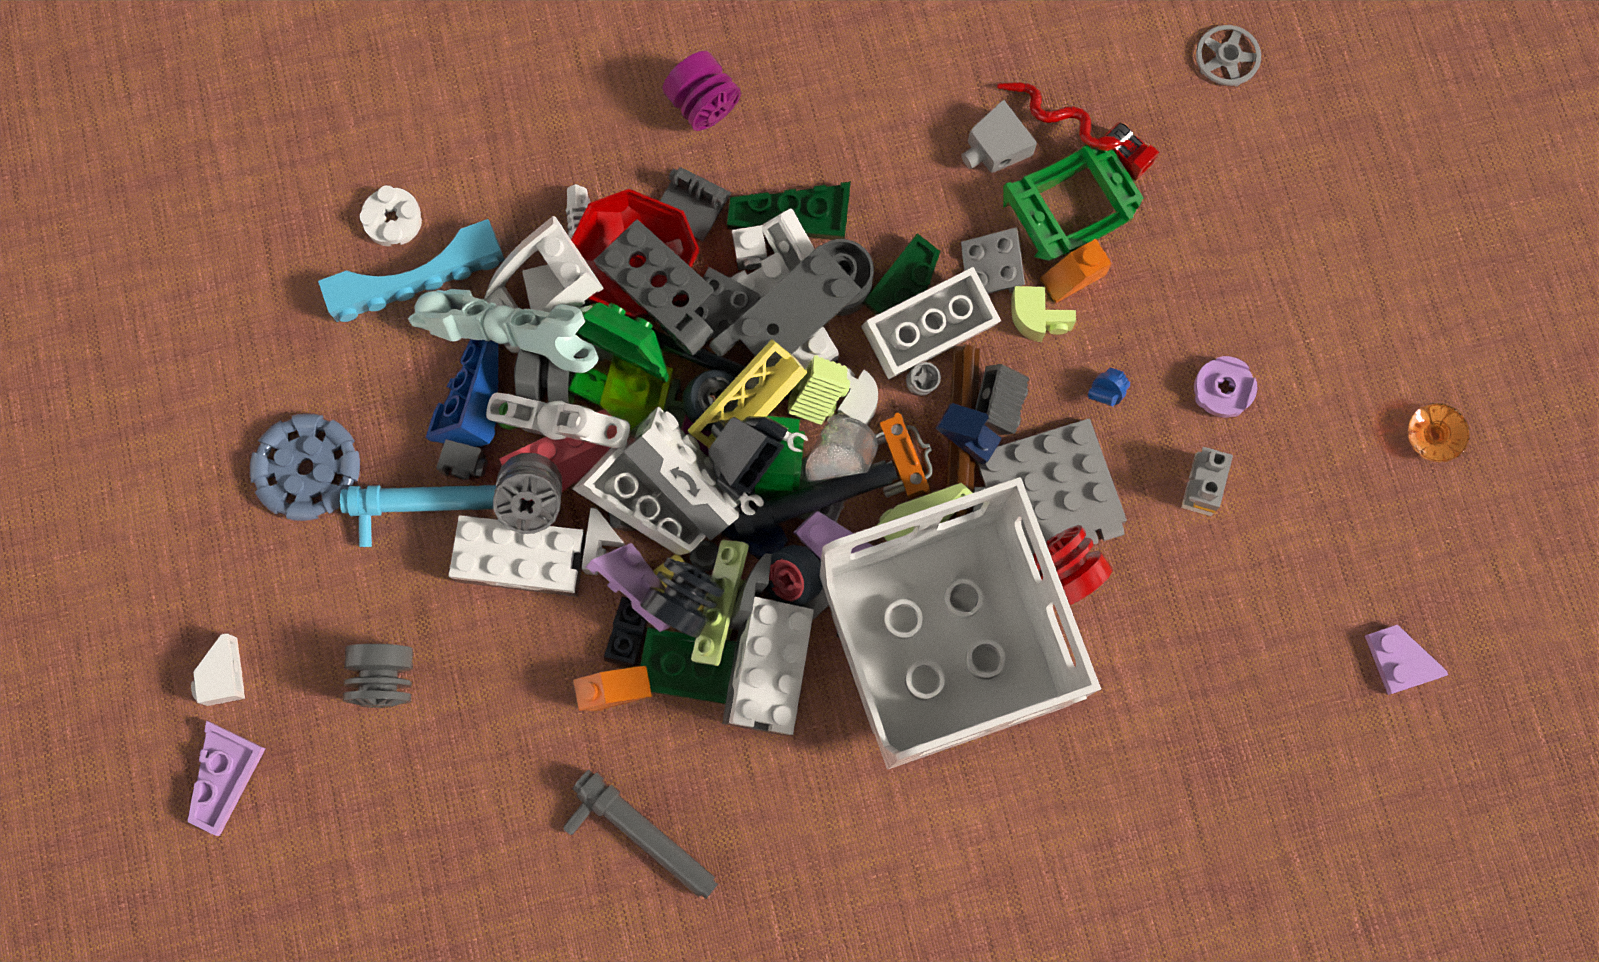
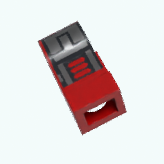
M1117 122L1104 135L1114 136L1121 142L1130 141L1128 143L1130 148L1118 146L1113 150L1128 174L1135 181L1154 164L1159 154L1155 147L1151 144L1147 146L1121 122Z

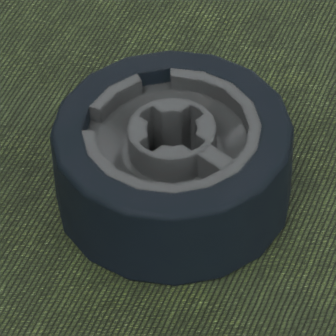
M714 369L701 373L688 383L683 392L682 403L685 414L693 424L714 402L710 395L718 398L735 377L726 371ZM738 399L728 401L724 406V413L733 411L738 406ZM716 422L708 423L703 429L711 431L712 426Z

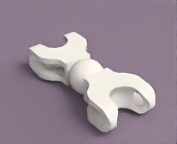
M494 393L491 396L486 412V417L491 421L522 428L525 431L544 435L552 440L568 437L612 448L624 447L630 431V425L627 421L596 413L592 409L580 405L568 404L563 401L544 403L503 393ZM504 402H507V413L500 415L499 407ZM610 425L616 426L617 433L615 437L608 439V427Z

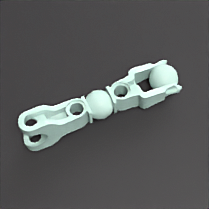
M437 290L421 295L414 306L415 313L408 318L412 326L429 330L430 334L449 341L469 338L485 341L492 340L499 344L510 343L513 347L519 346L522 350L544 355L556 366L566 371L584 373L593 368L599 360L594 345L581 340L576 335V332L585 323L581 310L565 304L556 305L551 312L521 308L513 309L507 305L496 306L492 302L488 304L483 299L473 297L470 290Z

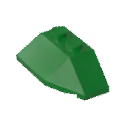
M598 302L579 308L585 320V323L576 332L579 338L667 383L669 375L651 323L640 317H636L635 321L625 316L626 311L613 303H609L606 306Z

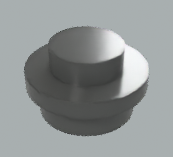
M701 541L690 553L692 565L702 571L713 570L719 550L718 546L711 541Z

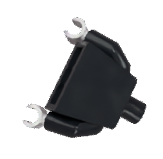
M748 416L743 421L733 417L728 423L720 420L711 428V434L716 440L709 448L708 454L714 461L713 471L716 484L735 501L739 499L741 501V509L747 515L755 514V511L749 507V500L754 501L759 507L763 506L764 503L760 496L755 494L748 496L745 492L751 493L785 445L781 441L788 442L789 448L795 452H802V450L795 448L793 445L796 437L800 436L808 441L804 434H791L787 431V427L766 416Z

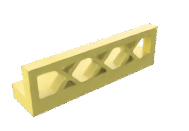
M771 339L688 429L689 433L710 448L716 438L712 434L707 437L701 433L708 423L720 420L728 423L733 417L742 421L748 416L767 417L808 372L794 356ZM775 351L782 356L775 366L766 367V360ZM759 376V383L754 389L745 390V383L750 378ZM738 399V406L733 411L724 413V406L727 402Z

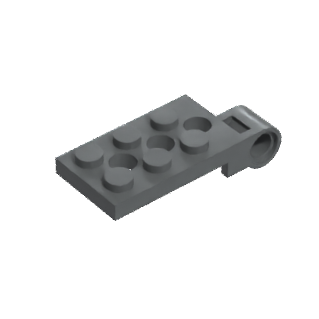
M638 219L594 260L595 265L660 324L661 329L690 356H693L714 336L710 326L694 312L714 292L713 287ZM640 255L646 258L645 264L639 268L629 265L630 260L634 256ZM664 275L668 278L664 286L657 288L651 285L653 277ZM677 295L688 296L689 302L686 306L676 307L672 304L673 299Z

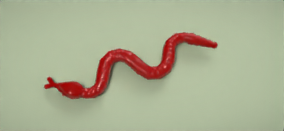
M1022 82L997 84L998 89L1028 93L1031 96L1029 104L1031 115L1038 121L1052 123L1068 118L1079 120V136L1082 142L1088 146L1098 147L1103 151H1109L1118 146L1130 148L1129 140L1121 142L1114 136H1103L1099 139L1092 137L1090 134L1091 118L1082 108L1072 106L1055 111H1045L1041 108L1042 96L1036 86Z

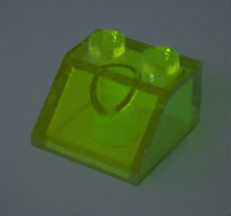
M613 355L600 405L613 417L627 421L631 431L657 407H660L662 410L664 409L673 368L666 367L669 379L665 383Z

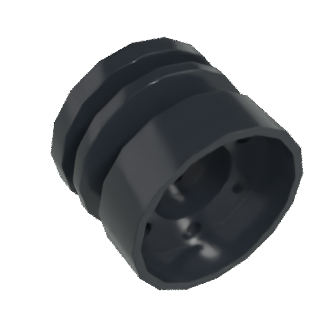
M667 557L663 565L672 571L674 575L671 576L659 571L657 577L667 585L666 589L662 590L650 586L640 606L671 627L698 638L708 621V618L698 610L699 606L703 605L715 609L717 603L706 596L707 592L717 597H722L725 590L710 575L687 562H680Z

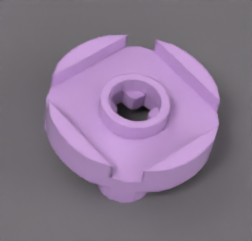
M1230 356L1218 357L1206 363L1196 375L1194 382L1195 400L1198 406L1217 417L1228 418L1240 415L1252 404L1257 393V381L1249 371L1248 365L1240 359ZM1224 380L1229 381V387L1233 388V392L1222 393L1221 389L1218 388V384H1222Z

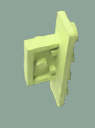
M728 540L720 542L712 578L718 585L724 588L725 592L722 597H717L710 593L707 594L709 598L717 603L715 609L704 606L703 614L708 618V621L695 641L691 660L696 663L718 666L725 640L730 641L732 629L728 628L737 592L744 582L741 576L749 545L744 542Z

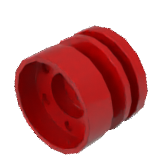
M1082 525L1070 527L1046 541L1069 605L1090 595L1113 572L1112 566L1100 551L1088 554L1094 544L1091 538H1085L1086 531ZM1034 553L1032 556L1034 558L1040 577L1043 580V573L1039 565L1038 559L1036 557V554Z

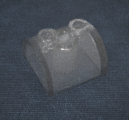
M842 414L828 418V424L820 432L806 462L808 481L867 473L879 447L873 431L860 420L848 418Z

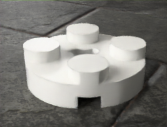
M388 185L382 186L378 191L369 196L360 213V220L364 230L374 242L382 246L408 243L417 235L421 228V211L416 199L409 192ZM396 211L398 219L396 221L390 220L388 223L385 222V215L388 212Z

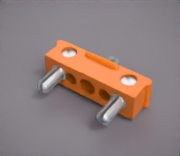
M895 413V417L880 422L883 432L865 439L868 449L887 442L902 481L884 487L883 492L887 498L906 491L909 499L924 493L928 495L931 489L927 479L933 472L928 458V453L932 451L929 443L924 444L916 427L906 426L902 415ZM908 430H912L914 432V435L919 446H921L922 448H927L923 454L924 461L928 468V473L926 475L924 474V471L920 464L919 458L915 451Z

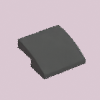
M765 553L740 586L728 629L739 630L751 615L754 597H759L768 585L772 554Z

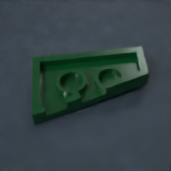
M917 233L869 294L863 305L876 315H879L926 291L930 285L941 251Z

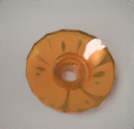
M1431 403L1419 408L1411 416L1408 424V439L1413 449L1422 458L1432 462H1448L1458 458L1466 450L1470 439L1469 426L1464 416L1455 408L1443 403ZM1431 431H1435L1438 433V440H1434L1430 434Z

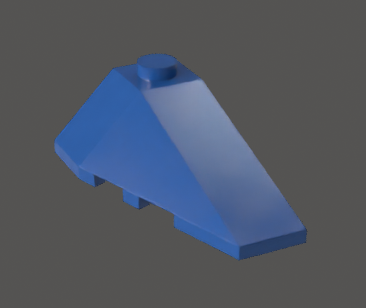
M470 339L460 359V363L463 365L461 371L457 373L455 378H451L446 386L451 391L444 405L438 403L433 412L425 437L429 441L444 444L447 439L477 448L490 444L495 435L496 422L489 420L486 417V412L491 396L494 393H498V343L492 340Z

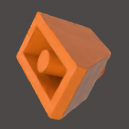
M1094 239L1069 253L1041 276L1040 280L1056 304L1106 276L1112 263L1097 239Z
M646 666L599 672L573 680L579 711H600L652 697Z

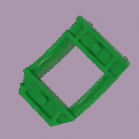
M1084 145L1077 152L1053 165L1024 176L1022 180L1014 183L1008 182L1003 186V208L1011 205L1038 250L1034 257L1048 261L1074 251L1094 239H1099L1131 221L1144 199L1113 149L1109 151L1091 149L1088 145ZM1089 168L1116 212L1080 231L1066 236L1040 193Z

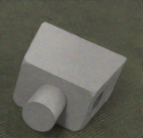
M1003 100L971 129L968 138L971 148L962 153L961 157L969 169L983 162L987 169L994 173L1031 157L1034 154L1037 142L1005 100Z

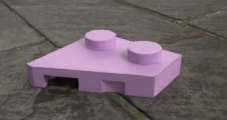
M1398 625L1365 635L1388 695L1448 675L1447 671Z

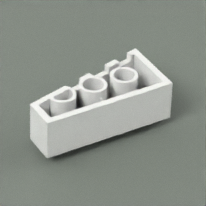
M626 444L622 448H611L572 488L676 555L691 553L706 537L623 452Z

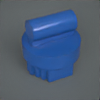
M1110 367L1106 372L1100 373L1093 381L1092 387L1088 392V399L1113 407L1119 404L1126 396L1127 389L1130 387V381H1128L1123 371Z

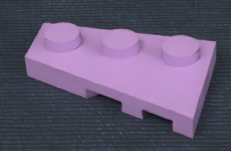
M206 721L204 730L206 737L204 748L200 752L199 762L201 764L198 780L194 784L188 823L215 836H220L266 748L212 722Z

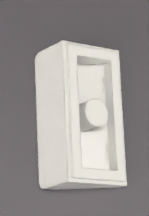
M792 209L783 212L762 225V231L774 253H780L790 272L815 250Z

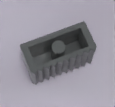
M1003 364L986 366L975 410L989 415L985 426L997 435L1015 434L1017 431L1016 429L1021 422L1020 410L1028 394L1027 382L1030 380L1029 377Z

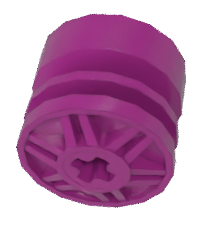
M708 51L696 52L681 61L669 73L662 86L665 96L674 107L681 108V115L684 119L688 120L689 125L696 131L705 130L721 121L732 111L741 96V89L732 82V78L722 72V66Z

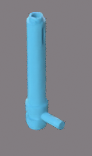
M380 485L368 486L367 489H362L360 486H349L348 489L341 490L340 508L342 513H349L350 516H359V547H372L371 516H379L382 512L494 509L493 497L496 485L381 488Z

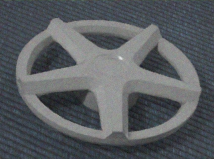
M1222 25L1210 29L1201 37L1196 49V60L1200 73L1204 74L1211 81L1221 85H1234L1236 87L1255 75L1261 63V50L1256 39L1245 29L1233 25ZM1234 30L1228 42L1223 44L1210 37V35L1217 31ZM1241 34L1250 39L1256 53L1242 52L1238 45ZM1204 43L1216 53V57L1204 64L1202 59ZM1238 62H1255L1253 69L1240 78ZM1225 66L1231 79L1220 78L1210 71Z

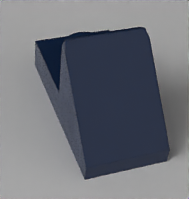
M954 403L949 404L935 428L982 465L988 463L1002 439L985 426L989 418L988 414Z

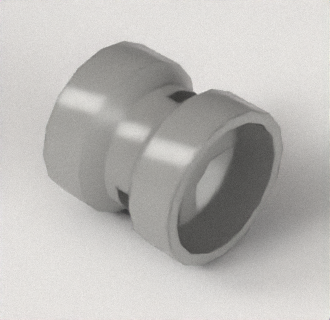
M919 363L907 374L906 384L908 389L918 396L929 394L940 383V371L932 363Z

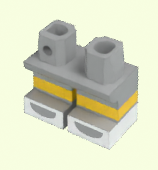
M1203 447L1202 452L1195 454L1189 476L1190 480L1186 487L1181 508L1212 516L1220 508L1233 455Z

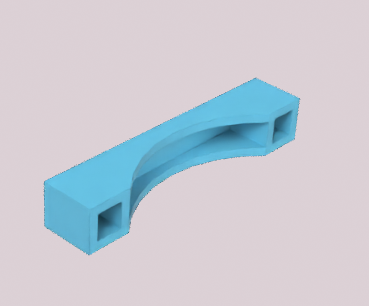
M489 219L461 228L453 241L438 256L412 271L391 276H368L346 270L319 280L318 283L330 315L336 322H348L357 318L358 314L366 311H379L385 308L386 304L396 300H409L414 297L415 293L424 290H436L445 282L466 279L475 271L493 269L500 262H503L505 258Z

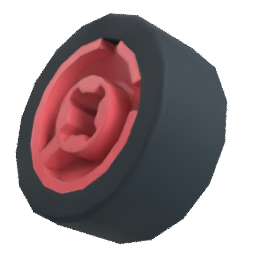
M790 545L776 551L771 555L769 582L766 586L767 592L777 602L796 606L806 604L814 599L823 587L819 576L820 561L813 552L804 546Z

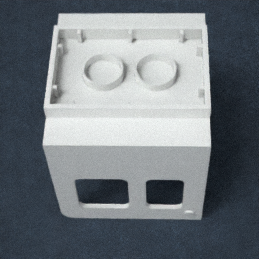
M1021 477L839 538L822 547L820 580L873 734H875L887 770L1063 709L1085 700L1087 696L1101 690ZM984 503L981 509L940 523L946 515ZM1021 520H1023L1036 557L1038 559L1039 565L1041 567L1043 573V580L1040 577L1028 542L1024 535ZM915 526L913 532L905 536L851 553L852 548L857 545ZM1053 604L1056 607L1062 626L1064 628L1070 647L1072 649L1073 655L1075 657L1076 667L1072 662L1060 627L1058 625L1057 619L1055 617L1053 611Z

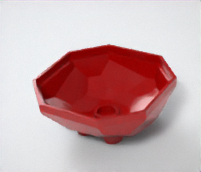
M626 189L589 203L571 240L604 288L600 292L596 291L586 300L593 303L600 302L606 306L609 303H613L626 311L625 316L635 320L636 317L642 318L650 315L595 265L594 260L636 219L691 268L699 253V247L683 210L634 190ZM640 255L634 256L630 260L629 265L639 268L645 264L646 258ZM657 275L651 280V285L657 288L662 287L667 283L668 278L664 275ZM677 295V296L673 299V302H672L673 305L675 304V302H676V300H677V298H678L679 295Z

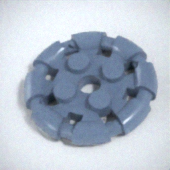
M318 414L292 415V419L286 422L280 420L273 424L258 440L260 445L256 453L252 452L250 459L251 483L256 485L257 490L255 494L258 499L274 514H284L287 519L294 521L319 519L318 515L326 512L331 514L340 507L341 490L348 489L349 486L353 485L354 481L357 482L360 473L359 451L354 449L353 443L355 441L351 434L335 420L327 421L323 415ZM297 430L300 437L290 441L288 433ZM319 430L326 434L323 442L317 438ZM272 448L277 450L274 454V461L268 459ZM341 449L343 455L337 459L334 452ZM311 460L313 462V470L307 475H300V464L303 461ZM335 473L343 476L339 486L331 484ZM275 476L278 483L269 486L267 479ZM289 494L296 496L295 501L291 504L286 502ZM322 494L323 501L314 504L312 498Z

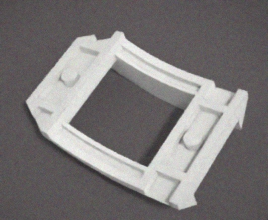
M552 216L507 256L492 277L483 300L488 304L490 302L495 303L496 306L507 305L513 309L518 308L505 288V284L514 272L537 250L540 251L564 287V290L553 298L541 311L551 312L558 304L580 308L585 304L584 301L604 288L557 218ZM510 343L504 344L511 353L519 352V346L513 347Z

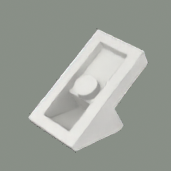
M590 508L581 569L585 574L598 575V571L593 574L586 566L592 559L606 554V549H602V545L623 547L625 544L600 512L595 508Z

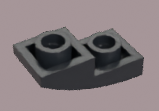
M622 596L613 621V630L606 648L604 661L631 668L636 665L648 621L632 608V601L629 598Z

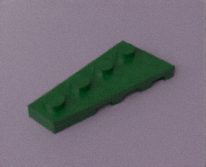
M851 181L841 182L840 185L826 187V185L814 186L813 189L796 191V189L784 190L783 193L769 194L766 192L730 197L727 229L736 230L760 226L783 212L792 209L808 237L831 240L845 239Z

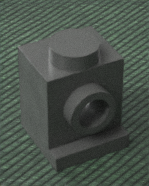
M446 439L436 468L444 476H449L450 471H452L451 475L459 479L469 480L470 476L479 479V477H483L486 473L488 460L485 459L486 455L480 448Z

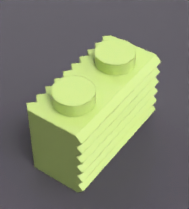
M815 355L805 369L808 373L793 388L788 400V414L822 425L827 416L831 417L833 415L839 397L846 396L850 387V380L847 379V367L845 365L841 366L840 363L836 364L834 361L830 362L829 359L825 360L823 357L819 358Z

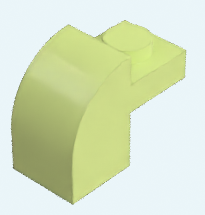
M1014 287L1011 296L1012 320L1017 330L1023 336L1033 341L1042 342L1046 331L1056 335L1072 331L1076 322V310H1045V287Z

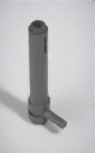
M587 770L572 788L577 793L576 797L582 804L566 822L563 829L570 835H573L592 811L599 817L603 815L697 897L702 896L707 899L718 885L714 881L715 877L619 795V790L613 785L608 786L603 782L604 778L598 772L594 774Z

